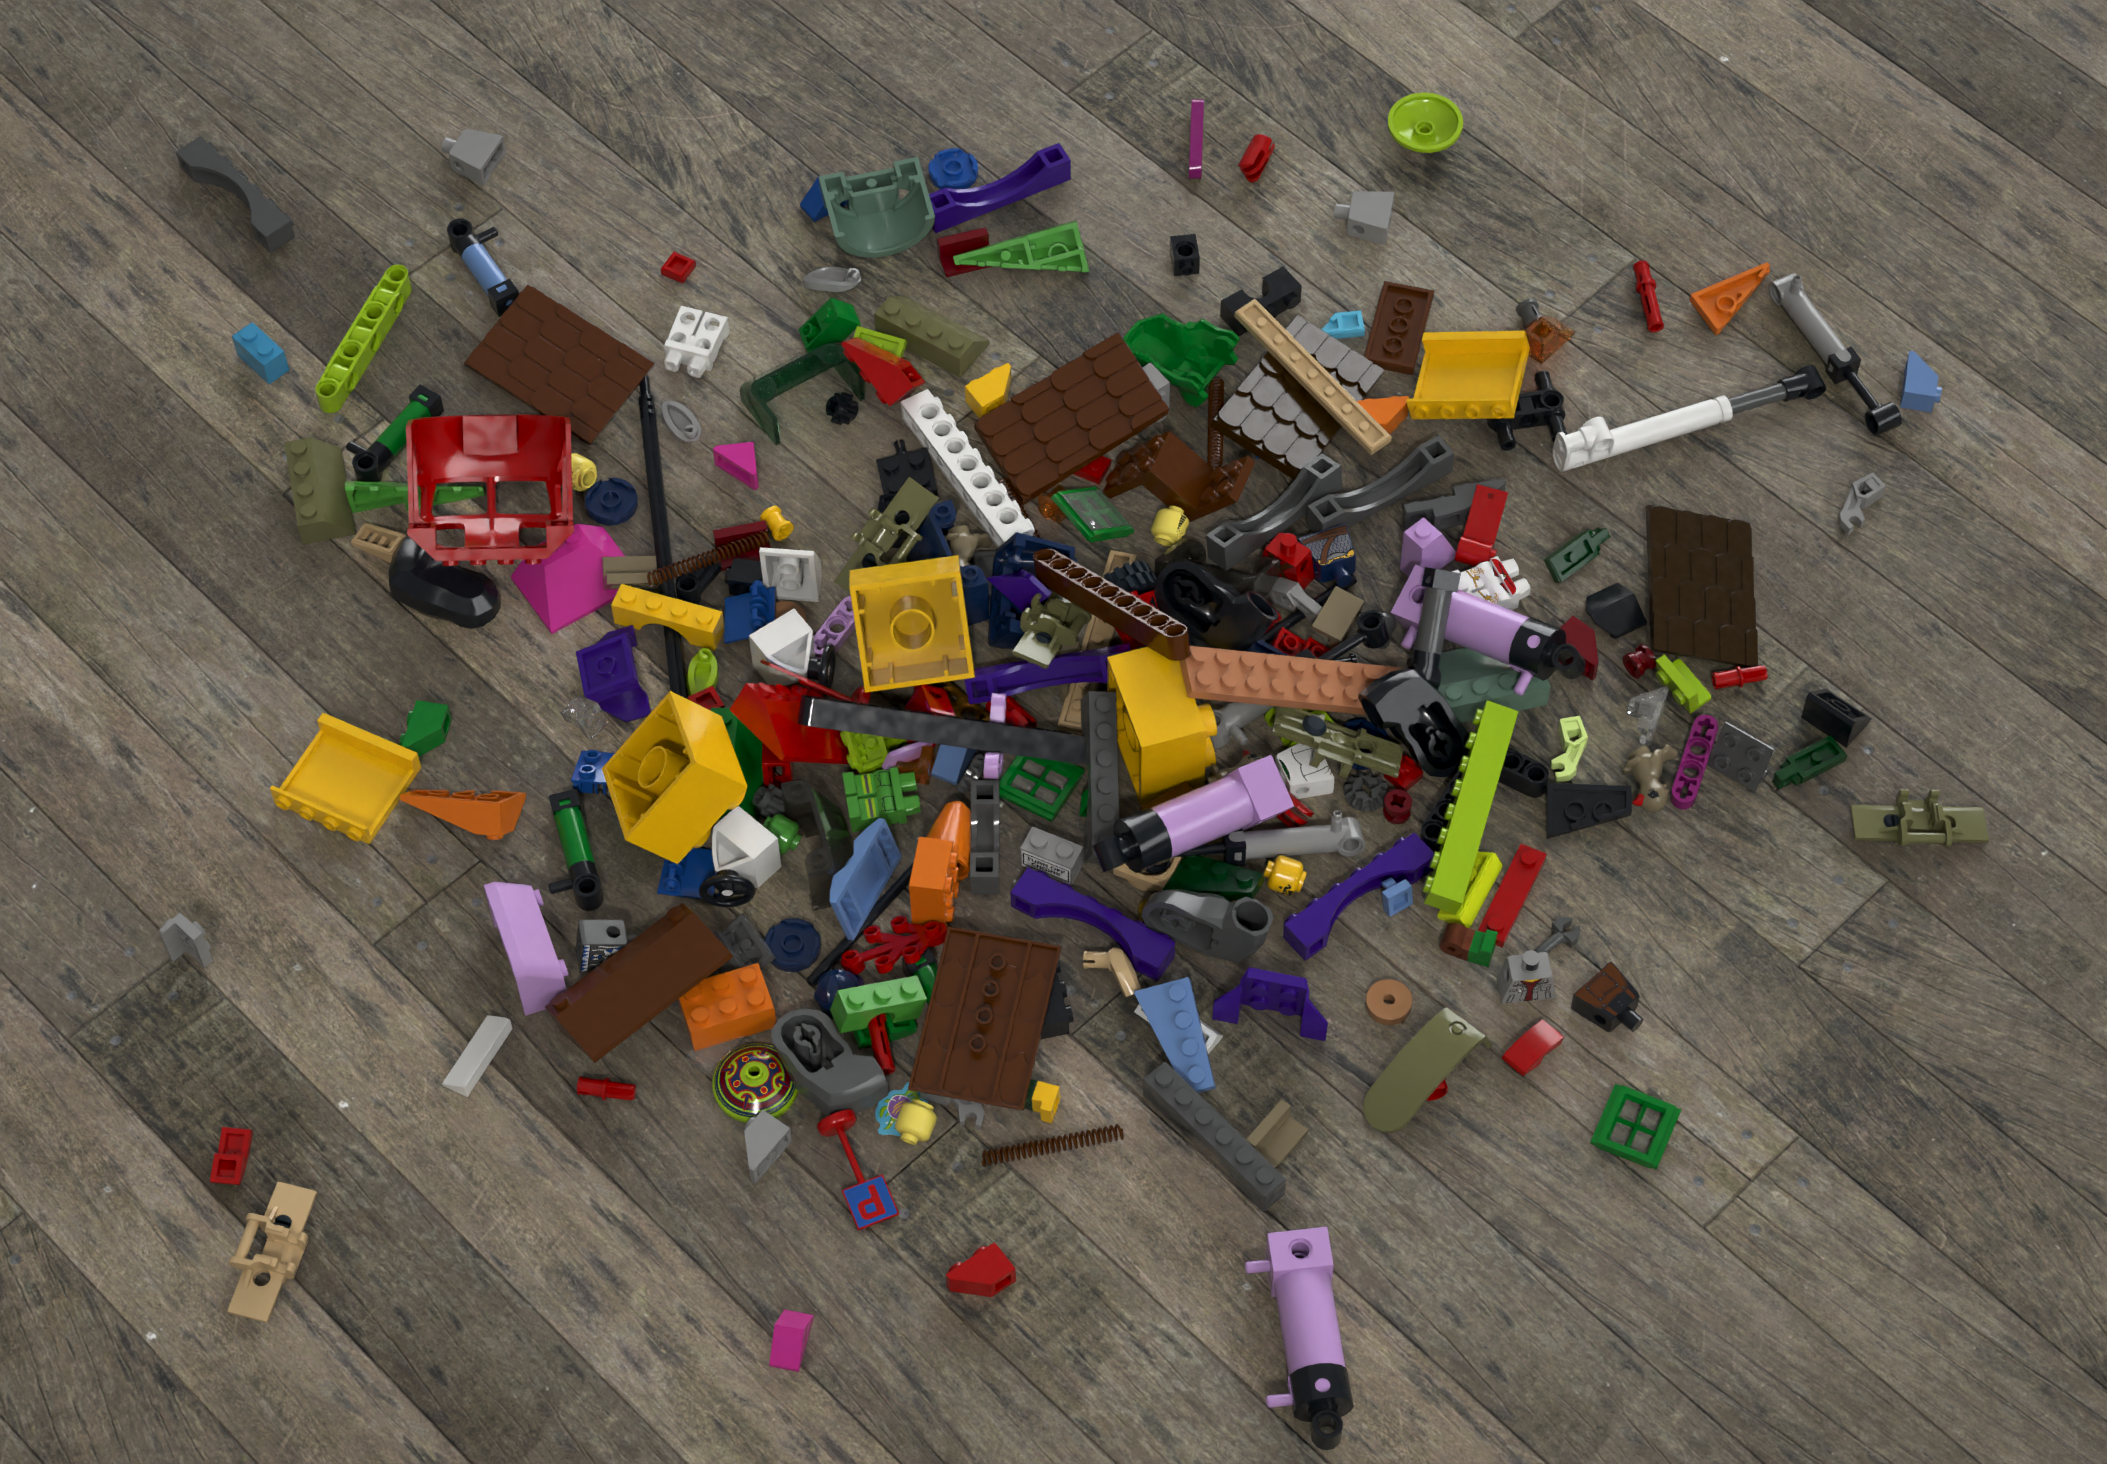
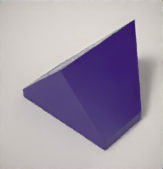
M1022 568L1016 573L986 578L1022 612L1026 608L1031 609V601L1036 593H1040L1042 596L1040 602L1048 598L1052 593L1038 579Z

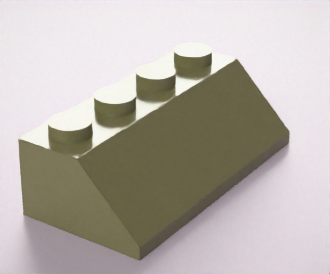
M906 296L888 297L874 313L875 331L905 339L907 341L905 349L960 378L990 344V340Z
M311 437L284 442L297 526L303 545L356 535L352 510L345 490V481L347 479L341 448Z

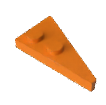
M1766 262L1690 295L1689 301L1715 335H1718L1770 273V264Z

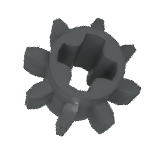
M769 783L768 788L760 787L755 792L752 800L753 805L757 806L754 812L766 819L768 816L772 817V815L774 816L778 813L783 814L787 807V799L783 797L786 792Z

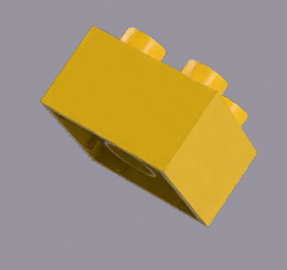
M959 555L850 570L849 587L865 693L975 678Z
M1148 647L1107 657V692H1116L1117 745L1140 806L1145 805L1184 781H1187L1193 790L1204 786L1205 768L1210 767L1212 763L1216 764L1215 751L1210 737L1217 735V725L1209 703L1197 705L1195 698L1187 697L1180 662L1169 660Z
M672 691L662 699L602 768L625 840L676 864H679L692 848H699L707 841L712 826L727 809L733 810L740 805L748 787L722 716Z

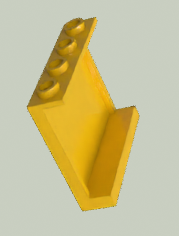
M1525 331L1423 333L1422 342L1425 354L1414 397L1413 399L1406 400L1411 419L1514 418L1530 351Z
M322 713L317 720L319 732L280 788L273 785L270 787L274 803L282 810L290 809L298 813L305 820H315L322 823L328 830H338L346 834L353 841L359 842L361 840L370 844L399 802L400 795L405 793L420 771L421 764L418 753L326 713Z

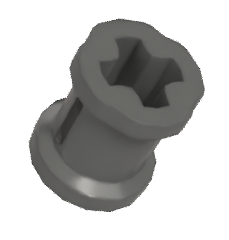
M1535 299L1524 300L1516 307V312L1518 316L1523 318L1525 322L1524 328L1528 333L1539 332L1547 325V320L1540 314L1538 310L1539 304Z

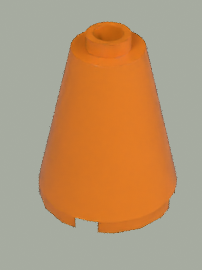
M952 801L944 805L926 838L953 841V852L958 853V881H962L968 877L970 871L971 811L963 802Z

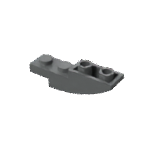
M1501 478L1488 479L1484 482L1472 484L1464 483L1453 487L1452 496H1441L1432 500L1413 501L1409 504H1404L1402 518L1404 527L1410 528L1423 517L1438 531L1467 523L1477 484L1505 491L1506 480Z

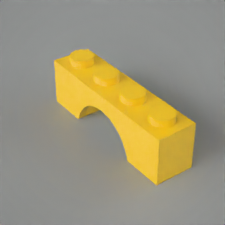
M620 585L611 604L615 624L626 627L633 625L634 629L640 630L646 624L664 625L683 635L689 644L716 651L724 633L722 611L628 585Z

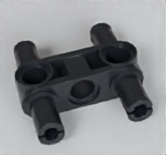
M1539 371L1535 374L1534 380L1538 391L1519 394L1514 418L1487 419L1489 428L1497 432L1502 450L1506 451L1515 448L1516 440L1513 430L1548 425L1553 442H1555L1557 433L1563 432L1565 435L1567 434L1563 421L1565 418L1563 408L1564 397L1562 393L1553 388L1548 371Z

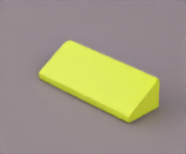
M1478 851L1463 904L1456 915L1440 909L1437 914L1438 919L1448 923L1461 924L1470 929L1502 869V863L1496 853Z

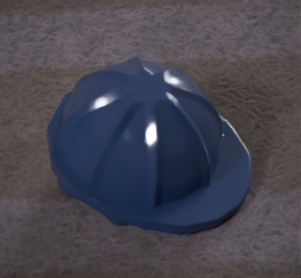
M838 968L829 970L820 976L814 993V1000L818 1003L820 1010L824 1014L834 1019L830 1008L837 990L863 986V978Z

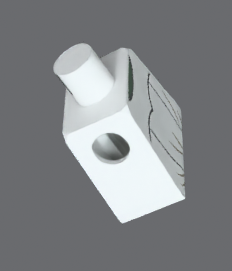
M1300 743L1280 752L1275 758V764L1286 789L1297 799L1333 793L1335 778L1326 759L1324 758L1320 762L1318 768L1309 766L1310 760L1313 757L1311 753L1312 748Z

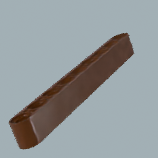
M1042 549L1033 554L1036 578L1048 589L1169 660L1180 661L1190 656L1188 630L1184 624L1053 549Z

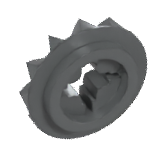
M977 754L960 780L958 791L962 794L966 790L971 791V780H978L983 772L985 755Z
M1370 770L1368 773L1358 771L1355 776H1349L1347 783L1344 785V797L1350 806L1360 811H1374L1384 805V799L1388 793V783L1382 780L1381 775H1373ZM1362 784L1371 789L1370 798L1365 791H1362Z

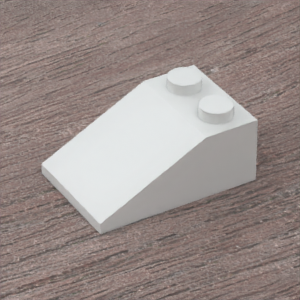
M760 547L759 554L763 585L766 588L775 586L776 599L819 602L822 567L821 560L814 551Z

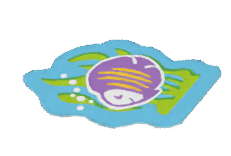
M909 1082L905 1084L902 1090H892L888 1093V1096L878 1102L875 1116L880 1124L879 1134L901 1136L895 1129V1122L902 1105L912 1102L913 1099L928 1103L927 1100L920 1098V1092L908 1090Z

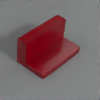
M986 227L937 238V253L946 277L993 267L955 265L953 255L989 245V234Z
M766 521L713 530L715 548H721L722 545L726 546L727 543L731 544V542L736 543V540L740 541L741 538L745 539L747 536H755L756 533L760 534L761 531L765 532L767 529ZM766 541L765 547H763L760 543L761 548H770V545H767ZM755 544V551L751 548V551L748 552L746 549L744 554L741 550V555L739 556L736 552V557H733L731 553V559H729L725 548H723L727 559L724 561L721 556L722 562H719L721 571H725L727 567L731 568L733 558L760 562V549Z

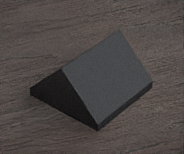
M1827 688L1809 692L1801 716L1802 719L1826 735L1832 736L1835 741L1846 748L1872 719Z

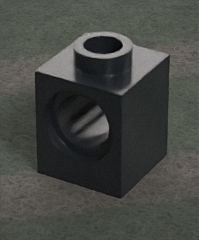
M1196 234L1170 236V256L1174 276L1199 274L1200 256Z
M733 558L731 568L727 567L724 582L728 584L730 595L736 596L749 593L750 586L754 581L759 580L763 582L761 562Z

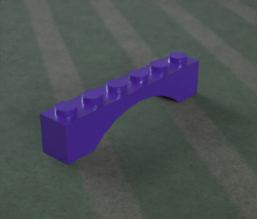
M1060 143L1037 151L1018 169L992 183L970 189L943 188L929 194L935 215L933 231L936 234L1071 180L1070 158Z
M1122 644L1056 655L1048 669H1042L1034 663H1028L1027 660L975 668V678L964 679L969 705L991 701L992 693L1006 694L1007 697L1037 688L1081 682L1106 683L1107 657L1131 651L1130 645Z
M1415 833L1406 838L1398 839L1391 849L1385 853H1378L1370 864L1364 868H1357L1350 875V878L1343 883L1338 882L1334 884L1326 895L1320 899H1313L1306 909L1299 914L1294 913L1290 915L1284 923L1283 938L1306 961L1327 946L1329 934L1336 919L1354 900L1370 891L1382 888L1381 882L1390 877L1396 883L1405 879L1410 884L1416 883L1433 871V868L1429 866L1434 852Z
M1028 867L1010 892L1011 907L1034 919L1047 917L1068 918L1082 921L1103 931L1122 948L1135 971L1157 982L1175 957V942L1168 935L1152 931L1144 923L1138 920L1133 921L1123 916L1115 908L1105 907L1098 903L1095 898L1089 895L1084 896L1074 891L1066 883L1060 884L1042 871H1035Z

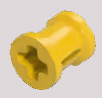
M778 506L769 507L761 514L760 521H766V525L771 530L772 537L776 541L784 540L793 532L794 525L790 521H786Z

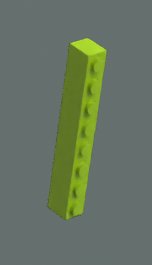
M1487 700L1483 708H1477L1472 724L1476 725L1474 733H1469L1465 748L1469 749L1468 755H1463L1458 768L1462 775L1460 780L1456 779L1451 791V795L1455 796L1453 804H1448L1444 819L1448 820L1446 828L1442 827L1437 843L1441 844L1439 852H1434L1429 867L1433 868L1432 876H1427L1422 892L1426 893L1424 904L1455 915L1463 904L1519 711Z

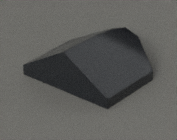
M1619 583L1613 584L1586 598L1587 614L1597 626L1610 633L1613 639L1641 628L1647 623L1635 594Z

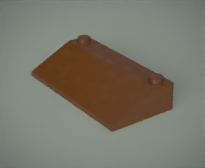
M681 903L671 908L664 917L565 992L556 995L545 1008L560 1031L595 1063L733 958V955L699 917Z

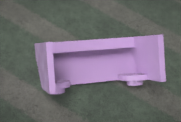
M495 881L485 884L483 886L494 927L498 928L515 977L524 1014L527 1016L545 1010V1006L556 995L566 991L564 977L568 976V971L564 960L557 959L539 907L543 906V901L539 889L533 890L531 885Z

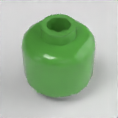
M778 813L773 817L768 816L763 824L767 830L778 838L780 855L786 854L789 849L795 851L802 838L801 835L797 834L799 831V824Z

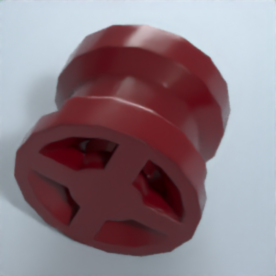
M1643 644L1635 648L1634 653H1627L1622 659L1625 669L1636 679L1642 677L1647 669L1652 670L1656 667L1655 655Z
M1401 789L1388 792L1384 799V818L1388 822L1398 825L1408 821L1412 807L1411 796Z

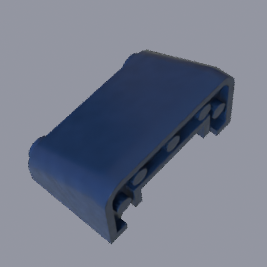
M952 500L938 503L930 509L917 531L924 538L921 542L917 541L906 557L907 562L953 556L944 537L948 534L947 531L954 527L957 517ZM975 565L960 567L968 626L989 620L988 582L983 571Z
M1016 532L996 551L993 560L992 577L1016 573L1022 568L1036 578L1033 554L1042 549H1053L1077 563V559L1074 558L1075 547ZM993 584L991 585L988 644L1000 649H1014L1025 634L1020 628L1023 612ZM1046 598L1040 603L1044 606L1048 598Z

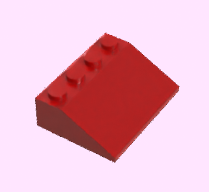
M761 682L759 684L746 683L729 709L781 761L849 764L847 760V754L849 753L841 739L840 730L797 724L801 696L807 695L823 698V693L817 690L797 685H767Z

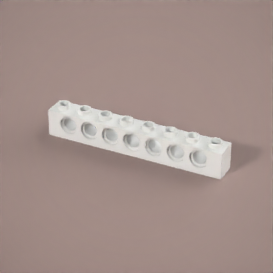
M927 389L901 401L902 419L921 445L928 449L932 460L983 529L989 534L997 548L1016 532L1033 536L1035 529L1030 519L1023 517L1018 503L1015 500L1011 501L1005 486L996 481L991 467L984 465L979 451L976 448L972 449L969 445L965 432L958 430L953 416L946 414L940 399L934 397Z

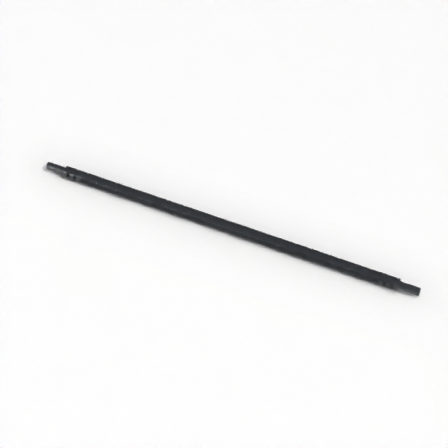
M646 375L639 384L640 396L638 402L658 570V568L662 569L664 566L667 567L673 563L654 397L651 395L649 377ZM669 567V570H670V572H671V574H672V576H673L672 568ZM664 569L668 581L665 582L663 579V583L659 585L660 595L676 599L674 576L670 580L667 570ZM663 625L670 691L688 699L681 634Z

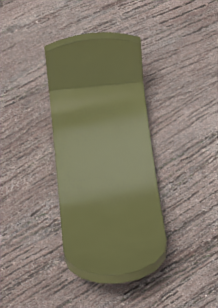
M1444 1008L1426 1023L1405 1045L1368 1090L1363 1105L1366 1120L1375 1130L1382 1133H1394L1403 1129L1440 1083L1474 1048L1481 1044L1489 1049L1492 1046L1491 1042L1484 1034L1449 1008Z

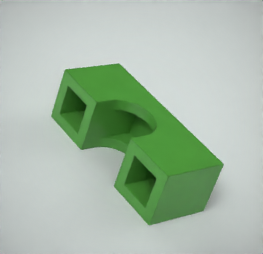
M916 975L837 990L830 1011L839 1033L867 1028L871 1019L883 1013H889L893 1023L917 1019L921 1015L927 997Z

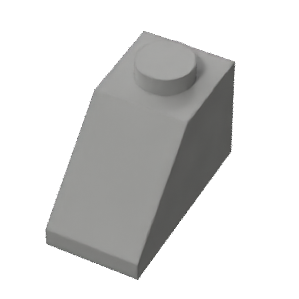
M764 1110L757 1117H751L744 1128L750 1178L755 1184L792 1142L790 1128Z

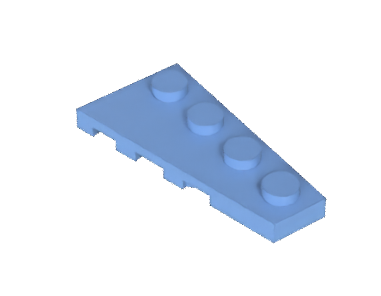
M1186 977L1134 991L1174 1070L1197 1093L1216 1089L1191 979Z

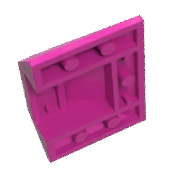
M575 524L574 533L547 559H541V564H525V559H523L511 575V580L549 632L554 634L614 600L618 589L604 590L602 557H624L625 555L603 527Z

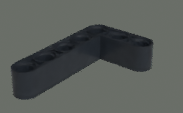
M1508 747L1498 782L1528 797L1538 798L1546 792L1549 770L1544 764ZM1457 771L1421 827L1420 839L1433 852H1439L1441 844L1437 843V838L1441 828H1446L1448 822L1442 816L1445 815L1448 804H1453L1455 796L1451 795V791L1456 779L1460 780L1462 772ZM1429 836H1435V837H1437V838H1436V839H1432V838H1429Z

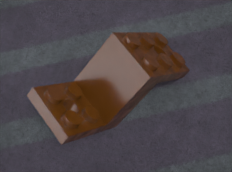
M1168 431L1159 436L1155 435L1151 440L1144 443L1140 442L1131 449L1121 451L1115 459L1116 465L1113 471L1106 478L1107 484L1102 493L1111 499L1143 485L1166 506H1177L1183 509L1184 515L1189 519V522H1192L1237 503L1255 461L1250 456H1245L1214 469L1172 432Z

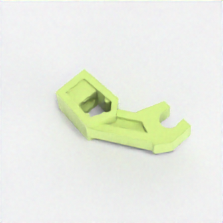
M1580 716L1559 720L1558 732L1563 752L1566 753L1551 760V770H1563L1562 772H1555V783L1570 781L1576 775L1578 764L1588 740ZM1578 737V740H1575V742L1570 741L1571 738Z

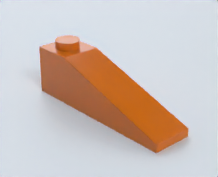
M413 789L401 794L400 800L474 834L486 835V839L499 840L503 839V835L514 831L526 800V793L491 790V794L475 796V790L454 792L450 795L449 790Z

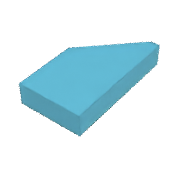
M1361 310L1335 313L1321 330L1335 339L1365 336Z

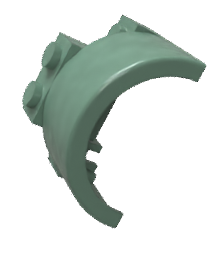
M918 157L894 161L893 168L845 177L844 172L819 176V189L825 209L827 208L835 240L842 250L851 255L877 258L900 253L919 243L933 227L935 215ZM898 189L908 190L909 193L899 200ZM845 201L847 209L841 207L840 203Z

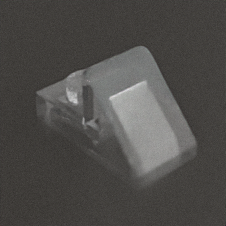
M1663 686L1629 700L1627 714L1640 719L1637 731L1641 732L1639 741L1641 744L1648 746L1651 744L1667 701L1668 687Z

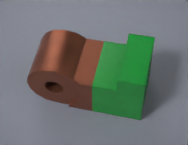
M1449 923L1445 927L1439 947L1444 953L1455 956L1458 959L1489 967L1496 947L1498 932L1487 929L1486 933L1469 929L1461 924Z

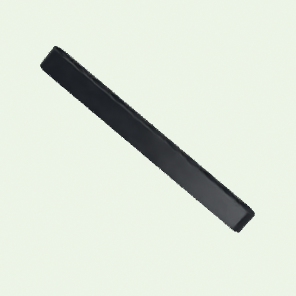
M802 695L797 721V724L1087 765L1084 735L1080 733Z

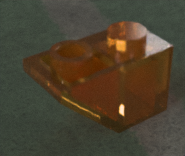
M1540 316L1525 330L1530 347L1529 356L1543 364L1575 334V331L1555 317Z

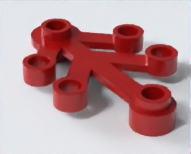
M905 916L893 918L890 921L893 933L912 934L906 937L881 933L879 926H869L863 931L866 942L884 945L862 953H858L857 950L846 951L841 959L842 968L857 975L864 971L866 961L877 958L874 962L878 973L884 974L894 968V964L901 956H903L904 962L907 964L916 963L920 960L921 954L928 946L935 947L945 942L947 927L944 923L937 921L918 925L908 923Z

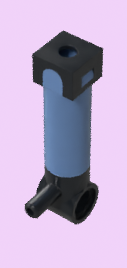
M455 219L451 221L447 226L451 249L459 254L487 294L490 305L498 317L502 316L518 297L519 291L511 279H506L482 245V243L498 236L497 229L492 227L475 235L472 224L468 220Z

